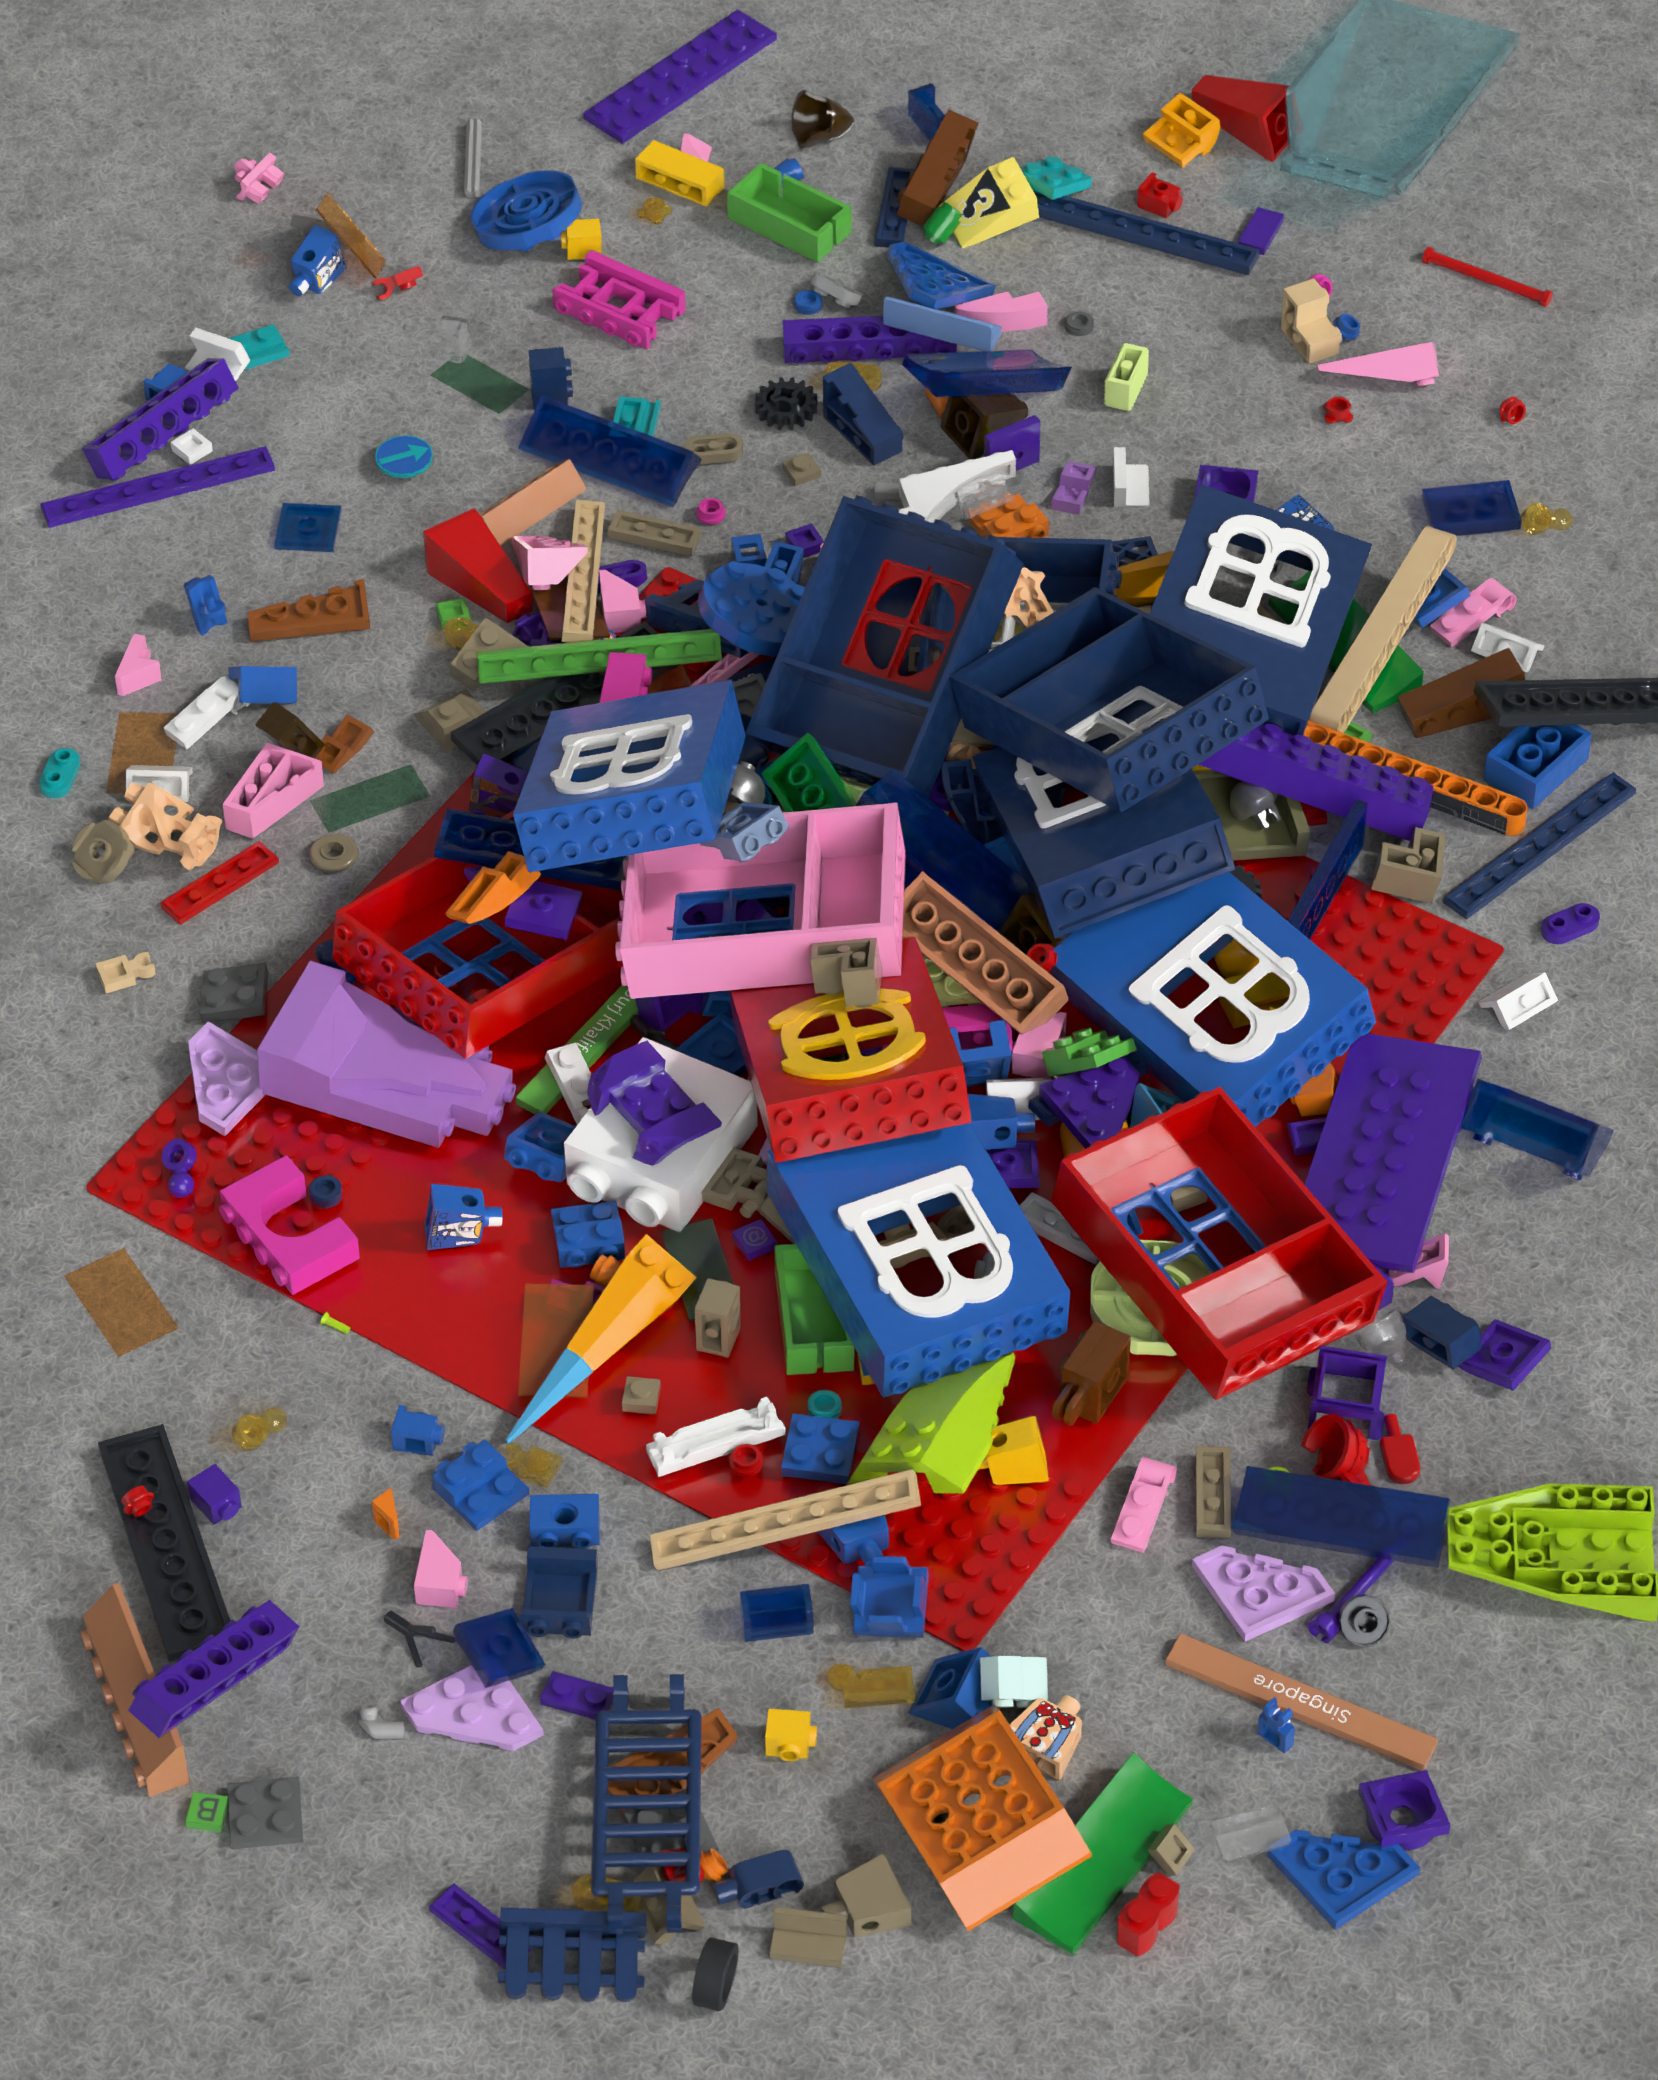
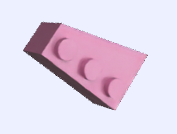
M266 743L223 803L226 830L254 839L324 787L322 762L312 757Z

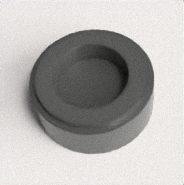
M1073 312L1065 319V329L1071 335L1086 336L1093 331L1094 319L1088 313Z

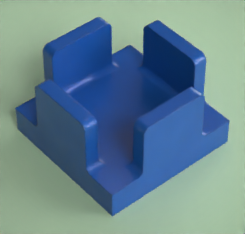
M873 1556L872 1566H859L858 1573H853L850 1606L854 1613V1635L924 1638L929 1580L928 1568L910 1567L905 1557Z

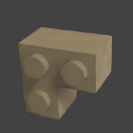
M485 618L451 662L450 676L475 691L481 685L479 684L476 652L529 646L488 618ZM521 680L510 681V682H512V683H514V684L517 685Z
M1415 827L1408 847L1383 842L1373 866L1371 889L1432 904L1442 879L1446 834Z
M877 937L812 943L810 963L815 994L825 993L832 995L844 991L846 1007L856 1006L865 1008L872 1004H879L882 967Z

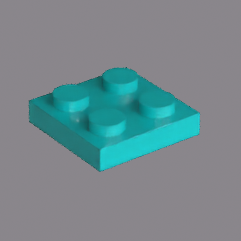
M1048 156L1044 160L1029 162L1020 167L1030 187L1052 200L1091 188L1092 177L1083 173L1080 168L1071 167L1055 156Z

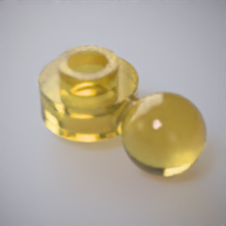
M1533 503L1521 513L1523 528L1533 535L1543 533L1550 526L1557 530H1566L1573 523V516L1569 510L1558 508L1551 513L1541 503Z
M278 1407L267 1408L263 1411L261 1417L246 1414L233 1425V1440L244 1450H256L266 1441L268 1432L277 1433L286 1427L287 1416Z

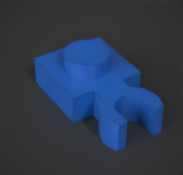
M1273 1697L1263 1707V1712L1259 1715L1257 1734L1285 1754L1294 1745L1295 1727L1290 1722L1293 1713L1289 1707L1282 1712L1277 1706V1699Z

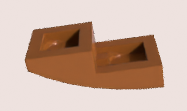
M346 714L332 737L325 734L321 740L325 746L315 759L322 762V768L335 774L362 749L374 731L370 726Z

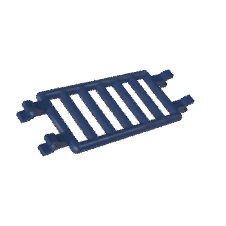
M670 1674V1710H628V1675H613V1710L599 1711L595 1717L591 1893L596 1897H608V1934L623 1933L624 1896H666L667 1933H681L682 1896L696 1895L700 1889L702 1716L700 1711L696 1709H684V1674ZM687 1723V1737L609 1738L610 1724ZM687 1752V1766L608 1767L609 1753ZM687 1780L686 1794L608 1795V1781ZM686 1808V1823L607 1824V1809ZM686 1837V1852L606 1853V1838ZM685 1866V1881L605 1882L606 1867Z

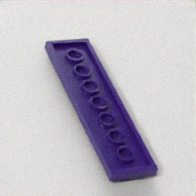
M737 9L583 113L584 120L623 144L777 40V33Z

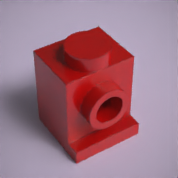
M1151 172L1138 187L1137 207L1167 219L1173 211L1177 212L1182 205L1181 187L1156 178V173Z

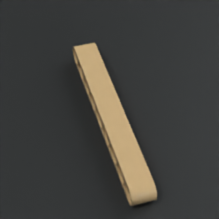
M1429 526L1422 530L1315 704L1310 721L1342 733L1345 732L1453 555L1457 542L1456 535Z

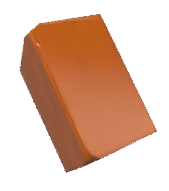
M390 1488L372 1500L373 1520L392 1539L396 1540L400 1537L393 1491Z

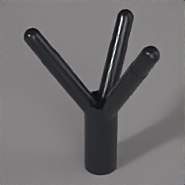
M634 1015L631 1018L630 1024L642 1037L651 1041L655 1040L677 1051L679 1046L663 1038L666 1036L664 1030L652 1029L640 1015Z
M389 1611L384 1617L386 1624L405 1635L417 1668L422 1667V1662L413 1638L415 1635L450 1643L455 1642V1637L435 1632L436 1628L434 1626L413 1625L393 1611Z

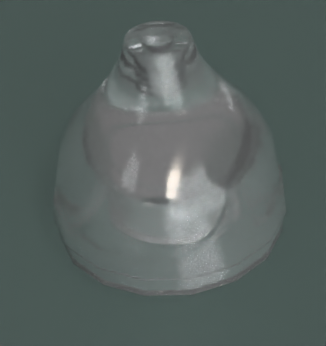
M1396 1308L1375 1319L1373 1323L1365 1326L1354 1335L1366 1352L1385 1355L1387 1360L1395 1365L1406 1359V1327Z

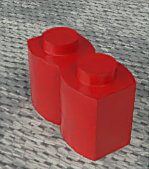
M1160 1872L1146 1879L1139 1890L1138 1897L1128 1902L1119 1914L1117 1944L1137 1957L1149 1951L1156 1942L1158 1931L1169 1926L1177 1915L1180 1885Z

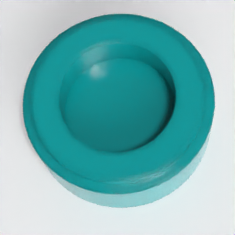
M820 1390L809 1397V1416L833 1419L840 1417L842 1411L841 1399L836 1393L829 1390Z

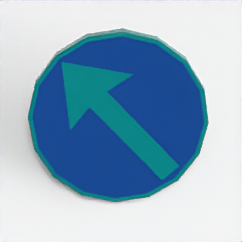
M409 435L395 436L385 440L377 447L375 461L377 467L383 473L391 477L409 478L424 473L431 466L433 452L432 447L419 437Z

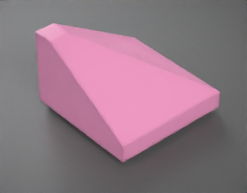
M684 133L681 151L708 162L712 147L690 134Z

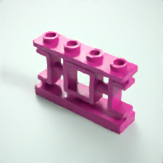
M590 250L585 255V265L581 264L579 266V280L581 282L575 288L562 283L559 287L556 286L552 290L553 308L563 315L569 314L578 318L585 325L591 324L602 329L610 336L616 335L625 339L632 346L638 345L645 349L650 347V339L654 341L657 338L656 324L654 323L661 316L674 321L676 316L680 317L686 311L684 290L593 250ZM599 281L605 284L602 288L596 287ZM587 295L592 297L590 300L585 299ZM614 295L628 301L621 309L607 303ZM645 302L651 304L649 309L643 307L646 304ZM634 316H636V317H638L639 319H638L637 321H635V320H633L632 318H633Z

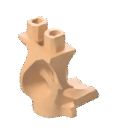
M1024 567L1003 615L1006 617L1012 616L1023 631L1053 613L1040 588V583L1045 575L1043 572L1030 571ZM940 584V585L942 586V588L945 589V590L947 591V593L949 594V596L951 597V595H950L949 591L947 590V588H946L945 586H943L942 584ZM1021 601H1023L1026 606L1025 611L1020 609Z
M150 782L147 783L146 787L131 783L124 797L127 801L134 804L129 813L116 807L109 816V821L119 825L127 832L129 840L134 847L158 855L164 850L177 853L182 856L180 862L188 871H191L195 866H202L214 852L222 819L216 816L209 815L205 817L199 813L196 814L192 822L186 820L185 818L193 812L194 808ZM174 806L177 808L178 813L174 816L166 814L164 807ZM149 832L157 834L158 840L155 843H151L146 839V835ZM172 832L182 833L178 842L171 839Z

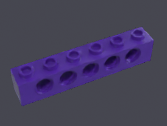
M883 316L783 320L785 363L802 364L804 362L816 361L829 363L839 360H889L891 358L917 359L919 357L932 356L944 358L957 355V344L883 325Z
M207 358L84 446L82 450L98 479H110L111 481L120 479L126 474L125 470L129 467L144 462L147 459V454L153 450L165 447L168 444V439L172 436L187 431L190 423L208 416L210 409L215 405H220L230 400V395L238 390L239 387L225 359Z
M270 1600L258 1608L252 1606L239 1621L231 1620L217 1636L214 1637L211 1634L205 1638L195 1651L187 1650L178 1659L177 1663L172 1666L166 1664L157 1673L155 1678L150 1681L144 1679L133 1691L132 1695L135 1698L128 1711L160 1738L283 1653L289 1647L300 1626Z

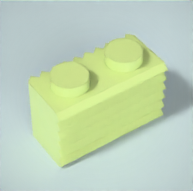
M1128 343L1121 345L1104 381V404L1106 406L1125 411L1132 410L1144 380L1148 376L1149 350L1147 348Z

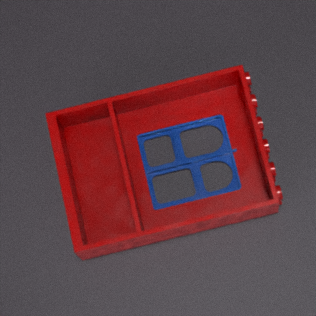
M514 810L336 911L332 959L339 966L357 977L360 982L365 983L383 999L402 1011L404 1015L422 1026L428 1033L439 1038L449 1049L454 1050L464 1059L479 1052L623 965V961H617L615 945L616 942H621L618 937L617 924L618 921H623L620 916L619 903L620 900H625L622 896L621 882L626 879L624 870L609 859L539 871L541 875L536 880L538 882L583 892L582 901L567 940L506 927L505 917L510 905L483 920L471 924L447 917L445 913L470 884L464 874L465 868L480 866L495 868L508 851L524 856L513 817ZM473 925L483 927L501 941L500 944L469 962L464 961L442 944ZM508 952H516L535 967L510 980L490 965V963ZM424 953H432L450 966L453 971L436 980L413 963L412 960ZM473 973L481 974L499 987L471 1005L448 989Z
M1221 1087L1209 1092L1203 1091L1186 1103L1175 1104L1168 1111L1158 1116H1149L1141 1124L1130 1129L1124 1128L1115 1136L1104 1141L1098 1140L1089 1148L1078 1153H1070L1061 1160L1051 1197L1052 1204L1215 1401L1319 1350L1320 1346H1327L1374 1322L1388 1283L1387 1280ZM1184 1186L1195 1187L1210 1198L1217 1207V1210L1195 1221L1187 1222L1174 1209L1170 1196L1177 1188ZM1139 1207H1150L1159 1211L1182 1237L1183 1242L1160 1254H1152L1130 1229L1127 1223L1129 1212ZM1224 1221L1229 1222L1255 1252L1226 1267L1221 1265L1198 1237L1200 1232ZM1195 1254L1212 1274L1180 1289L1165 1271L1164 1267L1186 1255Z

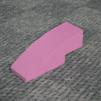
M1007 291L955 305V314L1001 326V332L1017 331L1047 325L1048 306L1040 292L1012 298Z

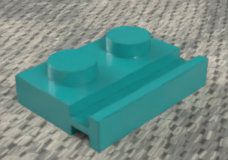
M274 324L228 338L240 342L246 351L250 362L244 370L290 356L289 348L285 346V341Z
M619 396L609 435L610 445L639 447V444L647 445V448H652L661 411V400L656 399V402H648L646 398Z

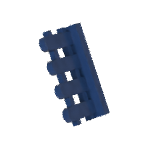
M695 580L689 584L683 583L678 586L679 590L668 598L653 593L646 597L647 624L670 633L711 629L703 619L697 601L704 581ZM720 635L722 652L739 658L748 653V651L733 645Z
M501 1907L499 1934H507V1936L499 1937V1947L506 1948V1971H498V1983H505V1992L511 1999L522 1998L526 1994L527 1984H542V1995L550 2001L558 2000L562 1996L564 1985L578 1986V1995L586 2002H592L599 1997L600 1986L615 1987V1997L619 2001L629 2002L635 1998L637 1988H644V1976H637L638 1952L645 1953V1941H640L638 1938H645L647 1913L623 1912V1933L608 1934L607 1911ZM529 1935H537L543 1937H529ZM602 1938H616V1940ZM528 1948L543 1949L542 1972H528ZM565 1950H579L578 1974L564 1973ZM601 1951H615V1975H601Z

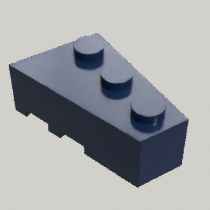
M851 362L823 376V417L874 466L902 452L904 435L901 428L895 423Z

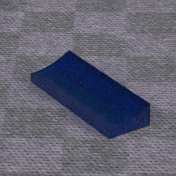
M1032 349L905 355L901 364L935 397L1058 391L1063 388L1072 368L1071 366L1052 363L1036 354Z
M542 395L518 447L521 451L555 464L570 459L579 473L670 507L675 506L686 483L702 461L691 450Z
M893 768L876 784L866 790L855 805L897 803L905 854L997 932L1002 928L1021 895H1033L1027 882Z
M1355 800L1287 920L1309 940L1315 934L1364 846L1367 802Z
M447 808L435 845L434 857L495 868L508 851L524 856L515 820ZM627 856L546 869L539 872L541 877L622 891L621 882L625 880L623 861L627 859Z
M1247 1466L1231 1529L1236 1535L1439 1568L1451 1501L1446 1497Z

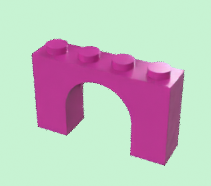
M286 1155L220 1190L222 1205L219 1206V1211L227 1223L232 1222L236 1227L244 1244L249 1243L253 1247L258 1261L262 1265H268L279 1286L284 1285L294 1295L360 1259L357 1237L340 1217L309 1234L298 1237L281 1236L273 1233L265 1226L275 1213L307 1196L303 1173Z

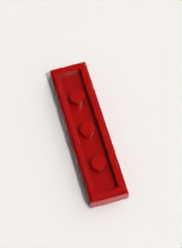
M258 841L160 902L161 908L181 925L279 864V858L261 841Z

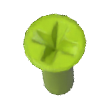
M328 1312L324 1313L320 1321V1325L327 1324L345 1334H348L351 1328L330 1317Z

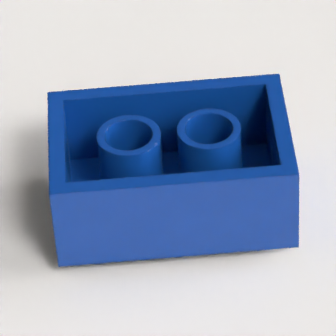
M1578 725L1518 726L1486 755L1484 781L1502 792L1524 800L1527 807L1533 810L1589 759L1592 733Z

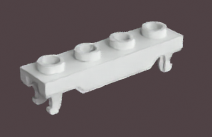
M764 1397L758 1403L757 1408L751 1410L738 1409L678 1429L669 1437H666L661 1432L653 1435L655 1441L646 1445V1452L658 1477L732 1453L739 1445H756L785 1435V1427L782 1421L778 1419L773 1403H770L768 1397Z

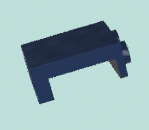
M528 1546L523 1609H521L520 1613L521 1632L529 1633L535 1637H543L547 1634H563L571 1639L579 1638L582 1635L591 1636L598 1574L597 1549Z

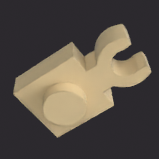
M149 952L139 953L133 960L129 961L125 954L95 963L97 974L106 994L136 985L135 978L137 977L151 978L156 975L154 964H150Z

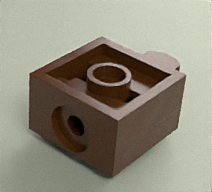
M1096 1320L1088 1331L1083 1330L1077 1339L1075 1350L1071 1355L1066 1354L1060 1365L1059 1371L1062 1373V1381L1059 1393L1061 1394L1054 1403L1052 1409L1053 1418L1060 1421L1064 1417V1423L1070 1426L1075 1423L1078 1417H1082L1095 1424L1099 1422L1129 1378L1130 1335Z

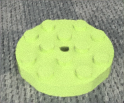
M1140 1240L1152 1254H1160L1180 1244L1174 1241ZM1195 1254L1186 1255L1164 1267L1165 1271L1180 1289L1212 1274ZM1099 1262L1091 1276L1090 1315L1092 1321L1096 1320L1130 1335V1353L1177 1355L1104 1265Z

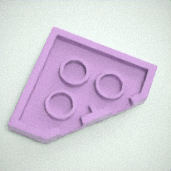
M207 1022L188 1041L198 1116L200 1122L226 1136L266 1094H263L262 1089H259L257 1050L212 1023Z
M1223 1545L1192 1559V1568L1244 1642L1328 1605L1335 1600V1592L1319 1570L1314 1567L1303 1565L1301 1569L1284 1565L1281 1559L1260 1554L1251 1557L1236 1553L1235 1548Z
M487 1657L400 1700V1707L417 1732L450 1736L451 1739L475 1744L480 1742L499 1746L500 1749L514 1751L544 1736L543 1728L494 1657Z

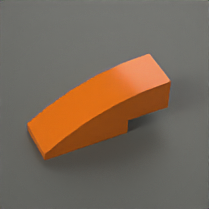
M508 851L494 869L483 866L445 914L448 918L467 924L483 920L501 911L519 898L539 878L541 873L539 871L528 872L525 857Z

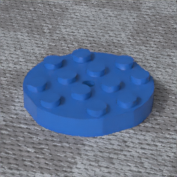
M554 170L534 171L502 182L490 189L477 201L472 209L470 218L481 244L488 249L503 251L519 250L524 252L532 249L535 244L559 238L561 232L569 227L578 217L583 203L570 175Z
M732 561L707 575L698 597V607L708 626L733 645L756 654L777 656L805 587L797 585L778 568L770 569L760 565Z

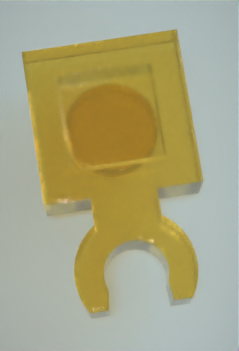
M514 1442L506 1444V1451L515 1454L511 1458L505 1457L507 1459V1468L513 1469L517 1467V1477L549 1487L563 1463L562 1456L535 1446H531L527 1453L522 1451V1448Z

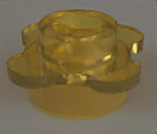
M653 197L644 202V209L639 210L638 214L641 219L651 220L653 224H661L663 219L672 213V208L666 206V202L663 199Z

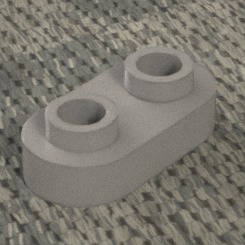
M815 271L810 283L814 285L813 291L826 297L829 294L836 297L835 303L850 309L852 305L858 306L862 298V294L823 273Z

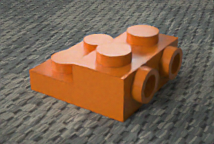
M1019 494L968 514V522L981 537L992 535L995 537L1045 538L1049 535V520L1035 503L1028 505Z

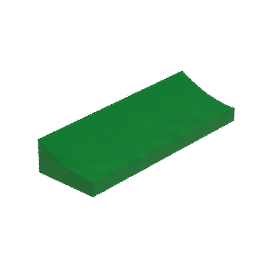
M1308 571L1290 585L1289 588L1304 591L1312 572ZM1276 596L1268 598V605L1287 625L1292 624L1299 605ZM1354 598L1328 666L1333 673L1336 672L1370 616ZM1397 645L1362 702L1363 705L1373 714L1398 702V696L1422 686L1424 671Z
M809 733L804 735L762 772V775L786 812L858 806L815 738Z
M1133 1752L1075 1825L1092 1856L1014 1903L1013 1919L1074 1955L1149 1860L1151 1855L1147 1850L1164 1826L1168 1824L1176 1825L1191 1807L1193 1798L1162 1778Z

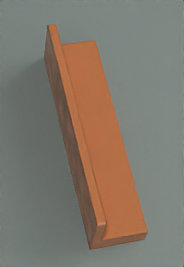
M564 460L552 465L479 514L500 546L512 539L511 536L519 535L586 490V486L571 460Z

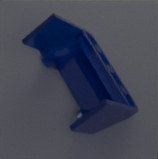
M1478 1079L1460 1126L1464 1130L1474 1132L1472 1139L1491 1145L1493 1140L1507 1144L1564 1167L1562 1174L1581 1180L1583 1175L1590 1177L1610 1142L1614 1129L1481 1079Z

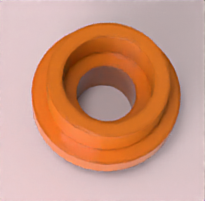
M713 1848L707 1852H700V1863L704 1871V1878L709 1882L711 1880L716 1882L723 1881L725 1879L724 1874L729 1871V1867L723 1857Z

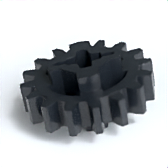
M779 377L778 383L769 380L768 387L760 386V393L755 394V412L759 414L760 421L767 420L768 427L777 424L778 430H782L784 426H788L790 430H793L795 424L804 427L805 420L812 421L813 414H817V393H814L813 386L805 387L804 380L795 383V378L791 377L789 382H785L782 377Z

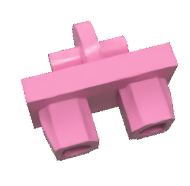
M269 153L258 165L253 159L250 161L240 159L234 165L235 179L241 182V191L236 195V199L243 201L248 197L259 204L269 192V189L261 184V182L264 181L274 189L282 181L284 173L274 166L276 160L274 155Z

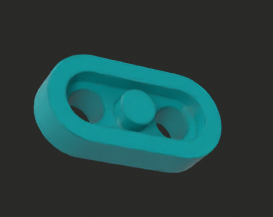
M61 748L50 755L39 780L40 790L44 796L48 798H61L69 793L81 766L80 756L75 750Z

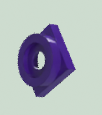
M1200 464L1194 500L1200 485L1203 484L1255 503L1259 470Z
M1427 1770L1359 1783L1358 1793L1367 1813V1827L1381 1847L1399 1844L1404 1850H1414L1425 1846L1436 1836L1449 1834L1450 1822ZM1396 1808H1407L1414 1813L1415 1820L1411 1824L1400 1825L1392 1820L1391 1812Z

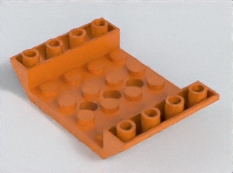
M994 1705L872 1778L942 1887L967 1931L972 1930L1092 1856L1065 1808L1002 1712ZM1006 1775L1011 1776L1010 1781L1006 1785L995 1786L998 1778ZM970 1795H980L976 1803L972 1805L964 1804V1801ZM941 1813L949 1814L945 1822L941 1824L933 1823L937 1815Z

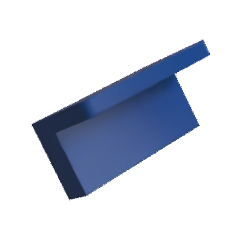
M229 667V678L238 679L240 703L297 702V667Z

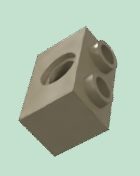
M707 1279L695 1307L696 1350L729 1357L741 1329L740 1286L733 1285L727 1281Z

